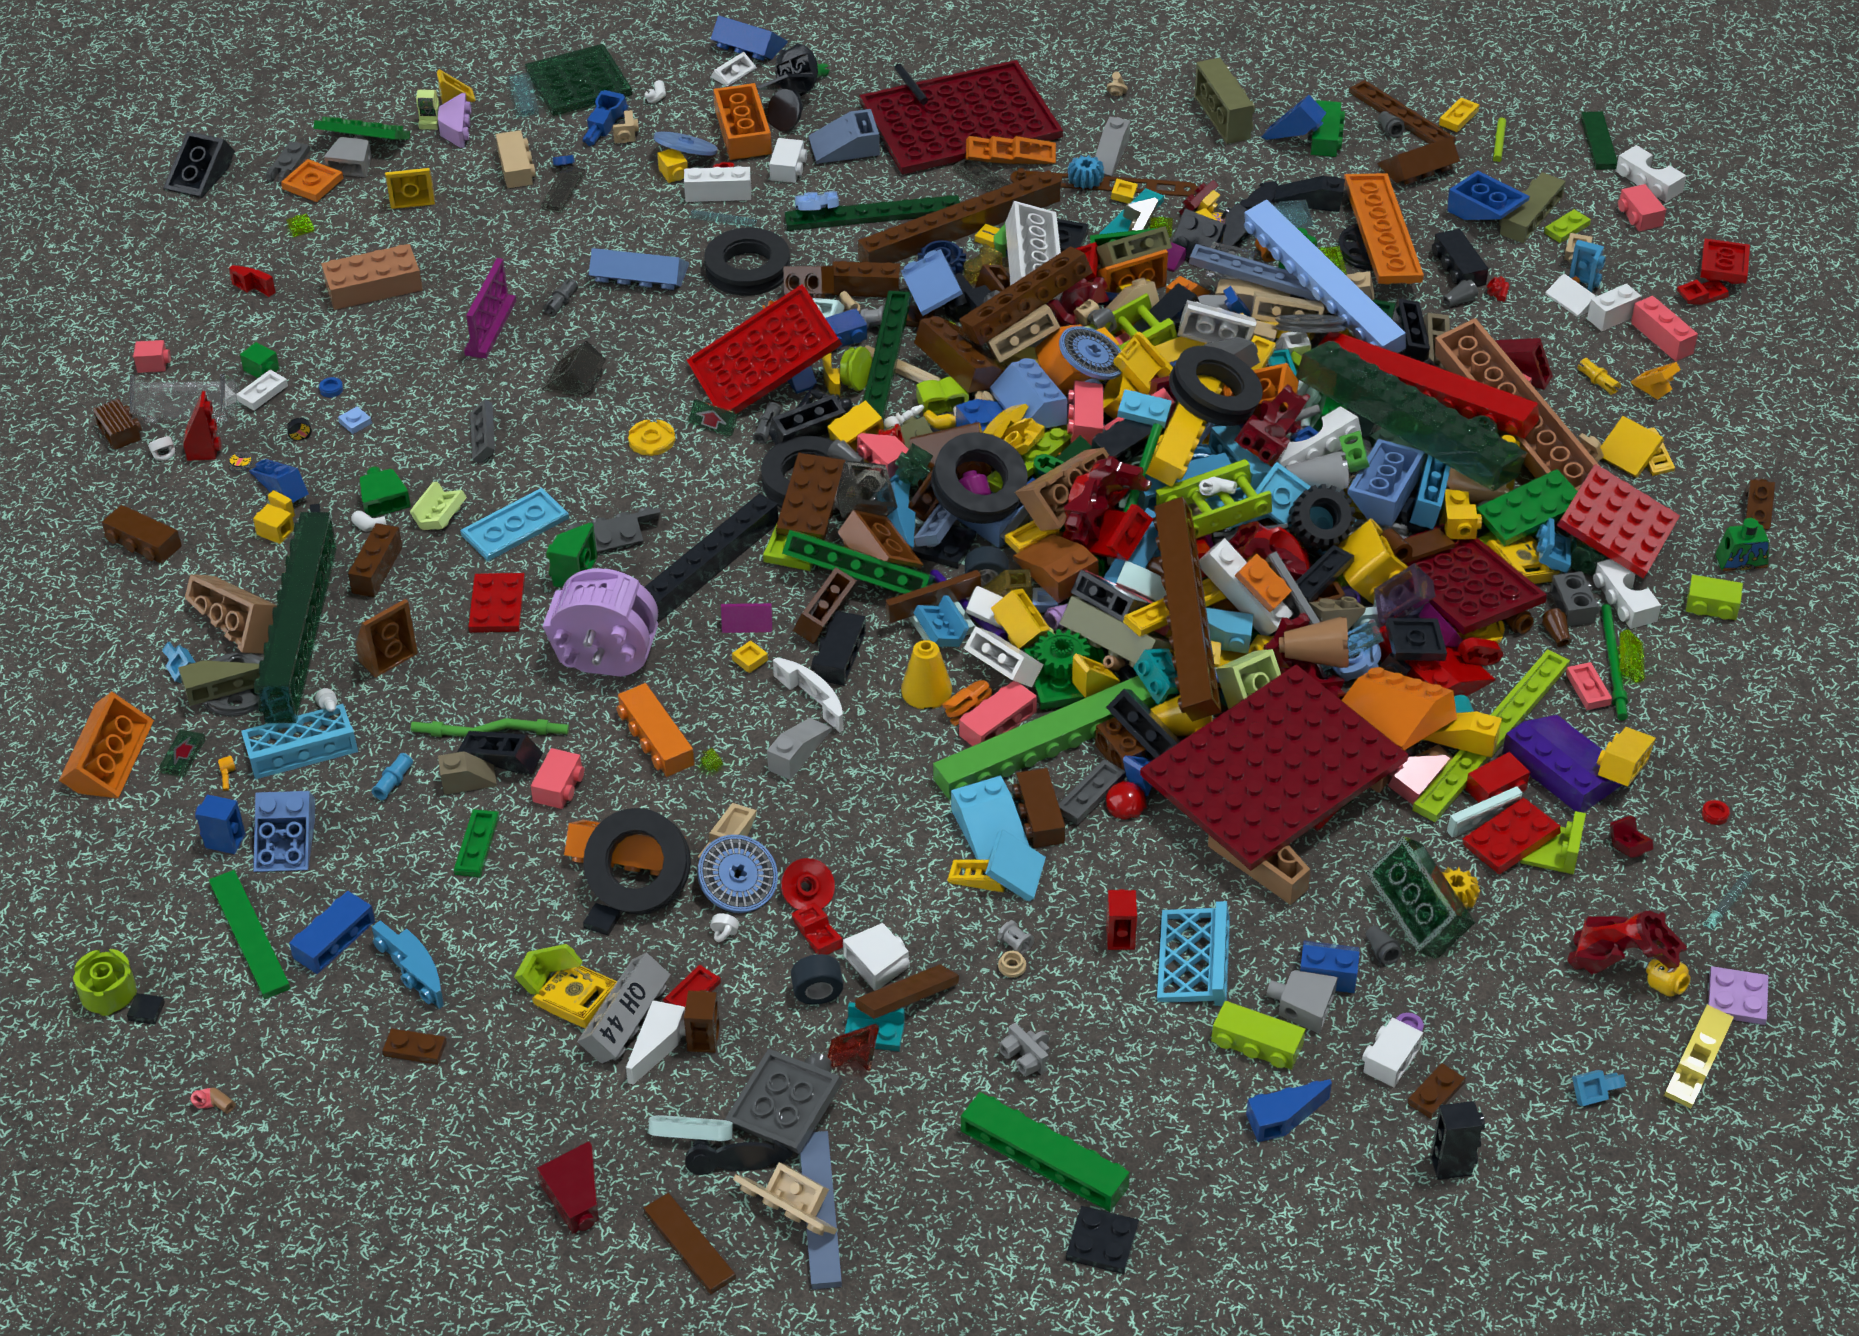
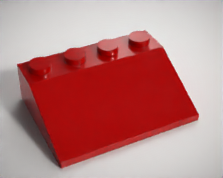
M1385 625L1372 631V637L1376 639L1381 648V662L1392 652ZM1445 646L1447 651L1445 661H1405L1412 667L1406 675L1407 677L1421 679L1423 682L1433 685H1441L1443 688L1453 690L1454 696H1469L1496 680L1481 665L1464 662L1458 652V647Z

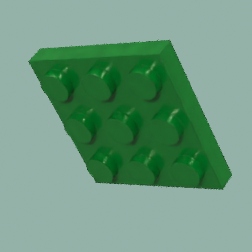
M1090 645V659L1103 664L1105 655L1102 646L1099 649ZM1035 646L1024 648V652L1034 658ZM1043 669L1040 670L1033 684L1040 710L1068 706L1085 698L1072 683V677L1056 678L1045 674Z

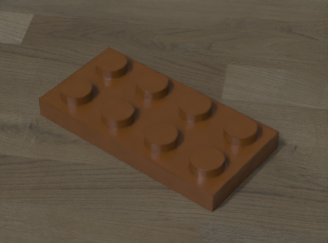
M798 453L776 526L777 534L788 535L789 530H794L825 540L846 468V460Z

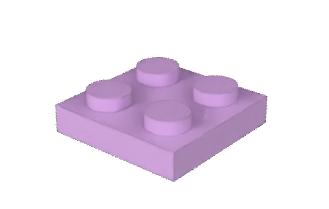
M1711 966L1708 1005L1733 1016V1020L1765 1025L1767 1021L1768 975Z

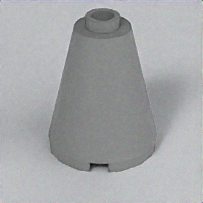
M1335 452L1285 466L1287 470L1309 486L1316 485L1318 488L1321 484H1326L1327 488L1333 485L1337 487V492L1349 486L1347 460L1342 461V457L1346 455L1345 452Z

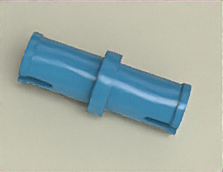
M400 753L393 764L384 769L381 779L371 790L377 799L385 800L392 789L400 785L403 781V775L413 764L412 758L405 753Z

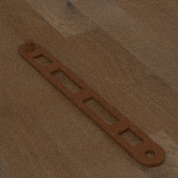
M1019 168L1011 174L1010 179L1015 183L1042 172L1025 171V169ZM1052 172L1061 181V188L1082 189V187H1074V184L1062 183V178H1068V173ZM1104 176L1103 181L1100 182L1098 187L1093 186L1092 189H1084L1112 191L1114 187L1109 186L1110 181L1120 179L1132 183L1147 184L1146 189L1161 195L1188 197L1191 194L1196 195L1194 190L1198 186L1192 182ZM1157 184L1175 186V191L1156 190ZM1137 188L1136 193H1141L1144 189ZM1184 188H1190L1191 190L1185 191Z

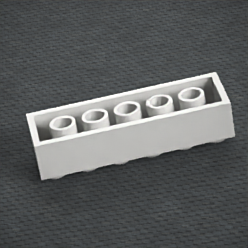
M1014 201L1005 222L1010 285L1061 253L1056 212ZM1062 293L1059 294L1058 296H1056V297L1053 298V299H1058V300H1059L1060 297H1061V295H1062Z

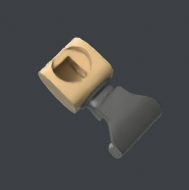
M1088 299L1074 310L1076 319L1084 327L1092 322L1098 330L1103 328L1108 322H1111L1108 331L1111 333L1117 328L1112 311L1108 308H1099L1098 304L1091 299Z

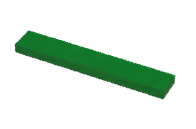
M235 870L208 879L264 1000L290 990V984Z

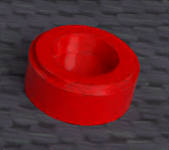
M1710 800L1703 805L1701 814L1706 822L1713 825H1722L1727 822L1730 809L1722 801Z

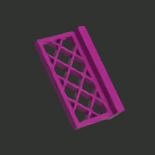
M496 258L466 315L470 339L464 349L465 356L487 359L516 303V295L508 294L504 260L501 258Z

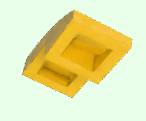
M831 353L822 358L823 378L831 395L838 394L840 397V368L832 369Z
M1020 404L1005 409L988 424L983 433L1001 438L1007 426L1020 421L1029 406Z

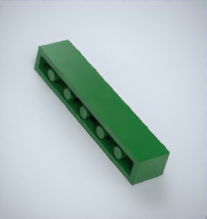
M789 530L782 554L830 570H834L836 567L851 577L903 594L933 585L935 576L896 563L886 562L794 530Z
M979 1092L961 1115V1132L1108 1212L1113 1210L1129 1188L1130 1172L1122 1165L1112 1163L1101 1157L1096 1151L1082 1147L1070 1137L1054 1132L1044 1123H1038L1026 1117L1021 1111L1011 1109L993 1096H987Z

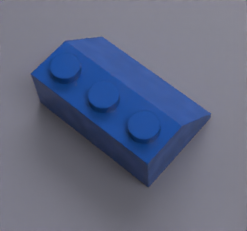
M719 15L711 36V40L717 42V47L725 50L732 47L735 48L734 52L738 54L742 52L747 54L748 52L753 54V58L764 61L765 58L772 60L788 43L787 40L771 31Z

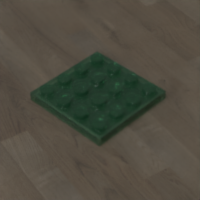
M604 44L525 64L528 76L553 116L596 105V98L604 90L624 94L625 97L632 95L630 84Z

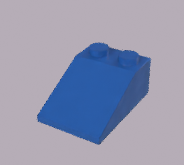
M1476 171L1449 189L1448 212L1464 220L1502 219L1527 202L1530 196L1480 171Z
M982 399L956 405L955 427L979 422L983 432L988 424L1004 409L998 402Z

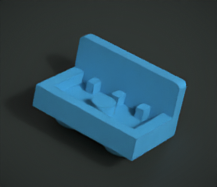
M1577 240L1569 277L1577 276L1580 282L1588 284L1587 290L1592 293L1594 287H1599L1602 280V274H1599V271L1603 269L1606 256H1602L1604 246Z
M1549 518L1545 525L1542 524L1539 527L1536 535L1539 539L1536 549L1539 552V562L1547 565L1552 570H1560L1567 573L1571 566L1570 539L1555 533L1554 519Z
M944 595L938 606L917 605L914 611V615L929 639L935 642L938 647H960L969 630V626L949 596Z

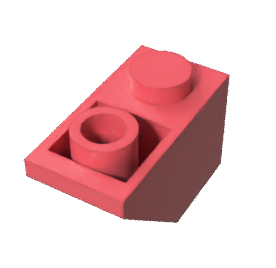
M866 433L857 435V452L859 456L873 464L887 479L893 477L903 468L907 469L910 467V450L896 436Z

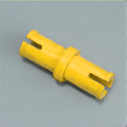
M1584 358L1580 361L1584 367L1578 364L1577 369L1591 379V383L1594 385L1598 384L1610 395L1618 392L1614 388L1615 386L1618 389L1621 388L1620 382L1609 376L1607 370L1599 368L1592 363L1590 359Z

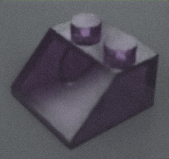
M1415 563L1374 589L1379 623L1385 625L1387 618L1406 617L1436 597L1433 580Z

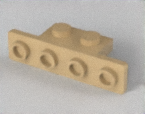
M780 1162L766 1188L747 1177L735 1174L733 1180L742 1185L740 1190L753 1197L759 1194L764 1197L762 1203L776 1210L779 1207L785 1209L784 1215L798 1223L804 1220L808 1223L806 1228L818 1235L823 1236L824 1232L835 1235L837 1228L816 1217L829 1191L828 1188Z

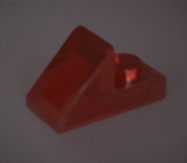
M875 1023L832 1038L828 1052V1058L832 1062L831 1066L838 1067L856 1060L867 1071H871L879 1026Z

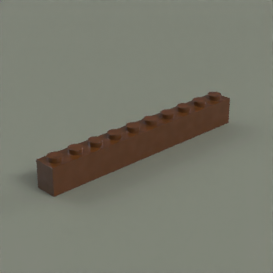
M1048 170L858 240V260L860 262L895 263L921 253V249L931 242L941 240L952 242L979 232L985 224L995 226L1006 222L1014 201L1039 208L1060 202L1061 181Z
M1182 496L1154 506L1156 517H1153V523L1158 531L1156 543L1161 551V556H1158V560L1164 572V575L1161 576V581L1167 594L1164 596L1166 608L1169 610V615L1166 619L1172 631L1169 641L1175 652L1172 662L1178 674V677H1175V684L1181 698H1178V705L1181 712L1186 713L1193 722L1221 713V705L1192 510Z

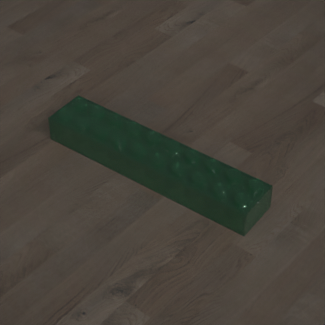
M1327 341L1303 353L1296 374L1298 380L1494 492L1519 476L1527 452L1519 448L1517 444L1499 437L1496 432L1483 428L1475 420L1467 419L1460 415L1457 410L1448 408L1439 403L1436 398L1419 392L1416 387L1403 383L1395 375L1380 370L1377 365L1364 361L1359 355L1341 348L1336 342Z
M300 512L298 522L294 523V539L290 540V555H287L285 560L286 572H283L281 575L282 588L277 591L278 604L277 607H273V624H270L268 627L269 640L264 643V660L259 662L260 676L255 679L254 683L255 694H259L260 697L259 712H263L265 723H297L337 550L330 512Z

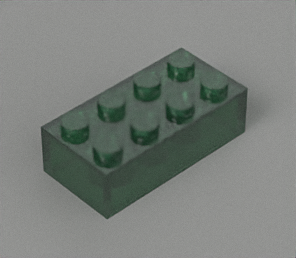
M1403 836L1366 872L1418 953L1435 959L1439 958L1476 923L1422 843Z

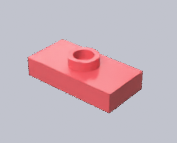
M1591 662L1567 667L1566 676L1586 710L1611 705L1612 697Z

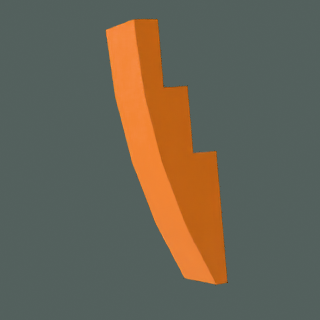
M969 136L966 139V159L1005 164H1055L1056 142L1018 136L1014 139L995 136L986 139Z

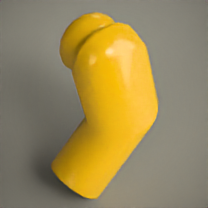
M927 410L923 414L927 423L934 428L946 430L955 427L956 416L952 414L937 416L931 410Z

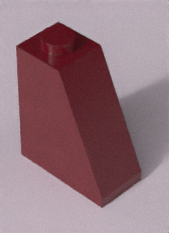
M1541 339L1495 340L1521 373L1532 378V386L1545 390L1553 375Z
M589 1141L537 1167L539 1184L572 1234L580 1230H588L595 1222L599 1221L595 1163L592 1145Z

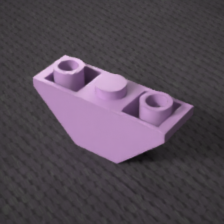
M461 93L439 106L438 110L440 136L460 148H465V140H469L468 127H470L469 114H471V103L467 102L466 93Z

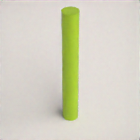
M1499 118L1497 122L1493 161L1497 162L1502 160L1506 128L1505 118Z

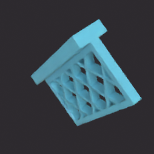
M343 704L336 705V709L333 712H329L325 708L241 731L255 779L358 752L354 731ZM341 714L336 720L328 719L331 715ZM305 722H314L310 727L303 726ZM321 725L328 726L325 731L318 730ZM282 728L288 729L284 734L277 732ZM296 732L303 733L300 738L293 737ZM262 735L258 741L249 739L252 736ZM270 739L278 740L274 745L267 743Z
M1227 901L1216 902V908L1162 910L1157 990L1158 1002L1214 1001L1215 1006H1223L1224 1002L1227 1001L1230 916ZM1200 918H1211V922L1203 928L1195 923ZM1168 919H1181L1183 923L1174 929L1168 925ZM1189 927L1197 932L1189 939L1181 935ZM1204 937L1210 944L1201 950L1194 944ZM1176 938L1183 944L1173 951L1167 944ZM1189 948L1196 955L1185 961L1180 955ZM1203 959L1209 966L1199 972L1193 966ZM1175 960L1182 966L1172 973L1166 969V965ZM1188 970L1195 977L1185 984L1178 977ZM1202 981L1208 986V991L1196 992L1192 988ZM1172 982L1181 987L1175 993H1164V988Z

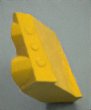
M1024 418L1007 426L1001 439L1012 445L1020 455H1023L1044 437L1045 427L1036 423L1032 418Z

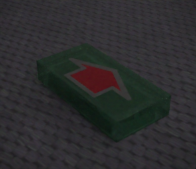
M694 399L688 422L726 436H732L738 413Z
M180 729L159 766L160 773L185 777L206 740L205 735Z

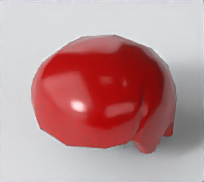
M1122 781L1115 784L1106 795L1105 801L1108 812L1115 818L1123 820L1130 819L1131 817L1138 818L1143 809H1147L1144 791L1134 782Z

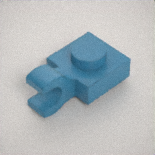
M167 642L162 649L169 659L165 666L174 681L182 683L178 667L196 662L186 648H183L181 645L174 648L170 642Z
M1601 1070L1572 1077L1577 1103L1580 1106L1608 1100V1090L1626 1086L1623 1074L1611 1073L1604 1076Z

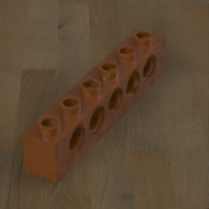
M1070 246L960 318L959 321L967 338L982 346L1093 273L1085 253Z

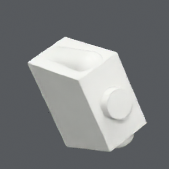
M883 923L843 940L844 957L874 991L880 989L909 968V951L905 948L902 939L899 936H894Z

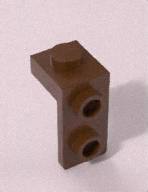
M1750 479L1745 492V496H1748L1746 518L1756 519L1765 530H1769L1771 527L1775 482H1768L1765 479Z

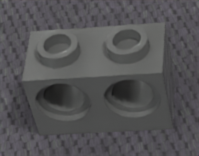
M1583 572L1553 575L1550 593L1556 607L1566 614L1568 626L1595 623L1596 614L1599 613L1600 606L1598 600L1594 599L1591 584L1589 581H1586Z

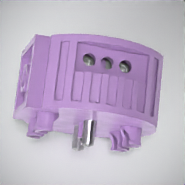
M587 569L572 575L565 582L562 590L555 591L542 627L560 663L564 666L575 667L580 671L622 677L636 672L646 662L658 627V608L652 595L637 579L615 570Z

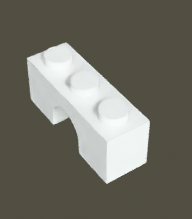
M1635 145L1620 154L1616 172L1622 177H1626L1637 186L1646 184L1652 193L1664 202L1683 192L1686 175L1670 165L1664 169L1650 168L1653 155L1641 147Z
M1612 559L1598 562L1595 574L1593 575L1594 584L1604 592L1608 604L1613 605L1618 611L1620 620L1622 622L1625 621L1630 629L1657 622L1661 604L1649 588L1640 591L1631 590L1636 574Z

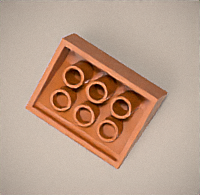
M1381 667L1371 668L1367 673L1358 677L1342 699L1346 705L1403 750L1457 719L1453 690L1443 688L1441 685L1423 682L1421 679L1403 676L1401 673L1386 671Z

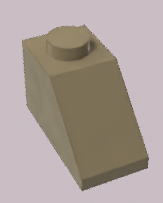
M465 751L438 756L444 795L497 786L493 764Z

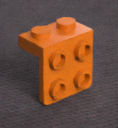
M1258 554L1249 559L1234 575L1269 612L1274 610L1292 591L1284 579L1279 577Z

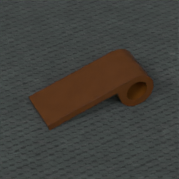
M1391 528L1384 530L1379 535L1387 539L1395 557L1404 564L1455 547V543L1439 528L1403 539Z

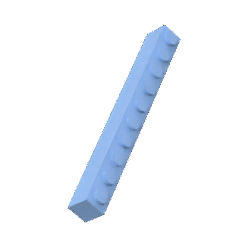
M1268 200L1245 211L1244 227L1249 234H1253L1258 239L1260 245L1266 247L1274 259L1279 260L1290 274L1293 273L1298 278L1300 284L1303 287H1307L1315 299L1320 300L1331 314L1346 318V322L1343 325L1346 328L1348 327L1357 339L1396 353L1406 349V333Z

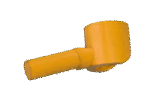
M232 756L218 760L222 774L223 791H229L228 772L236 770Z

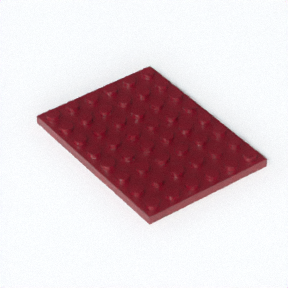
M1017 60L915 82L928 98V103L925 105L919 102L907 85L859 95V102L863 109H871L879 136L902 175L967 160L966 139L969 136L990 139L992 136L1014 139L1018 136L1043 141L1063 138V129Z
M1296 664L1140 768V776L1251 871L1407 762L1408 753Z

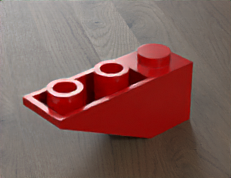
M206 391L201 392L185 428L183 446L187 461L216 459L217 451H221L220 436L216 437L217 421L212 419L213 405L212 401H208Z

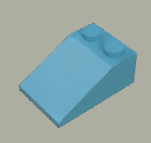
M1001 776L951 790V811L977 860L990 859L997 833L1002 829L1029 846L1014 801Z

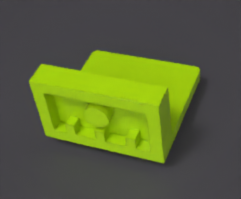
M1575 811L1573 822L1567 821L1566 828L1561 827L1559 835L1520 860V863L1574 874L1586 813Z

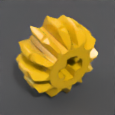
M1447 867L1445 872H1439L1432 886L1435 902L1441 903L1442 909L1448 906L1451 907L1452 913H1454L1456 908H1459L1463 913L1467 907L1473 908L1480 893L1477 877H1472L1470 870L1462 872L1460 867L1455 871Z

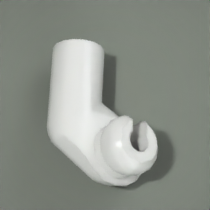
M1217 477L1202 480L1199 484L1200 492L1206 496H1211L1221 491L1234 494L1237 488V482Z
M356 511L351 517L352 523L364 532L372 531L376 523L386 525L385 516L371 518L363 511Z

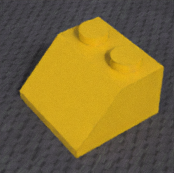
M430 168L385 172L391 209L435 204Z

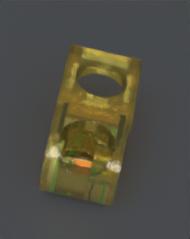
M987 244L979 248V255L964 263V277L969 284H976L983 264L1002 265V253Z

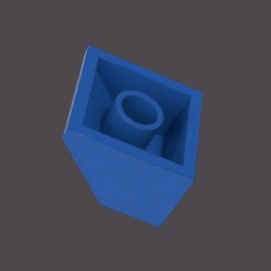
M1304 940L1300 971L1337 977L1336 991L1355 993L1360 953L1359 947Z

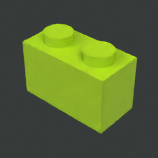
M1692 574L1685 612L1714 616L1725 620H1737L1743 583Z

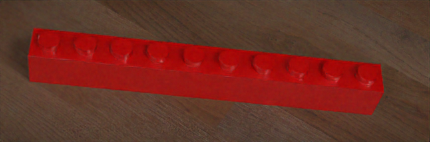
M1329 332L1316 347L1319 365L1324 364L1333 370L1363 381L1366 378L1392 387L1391 391L1499 429L1511 435L1525 439L1539 421L1537 402L1339 332Z

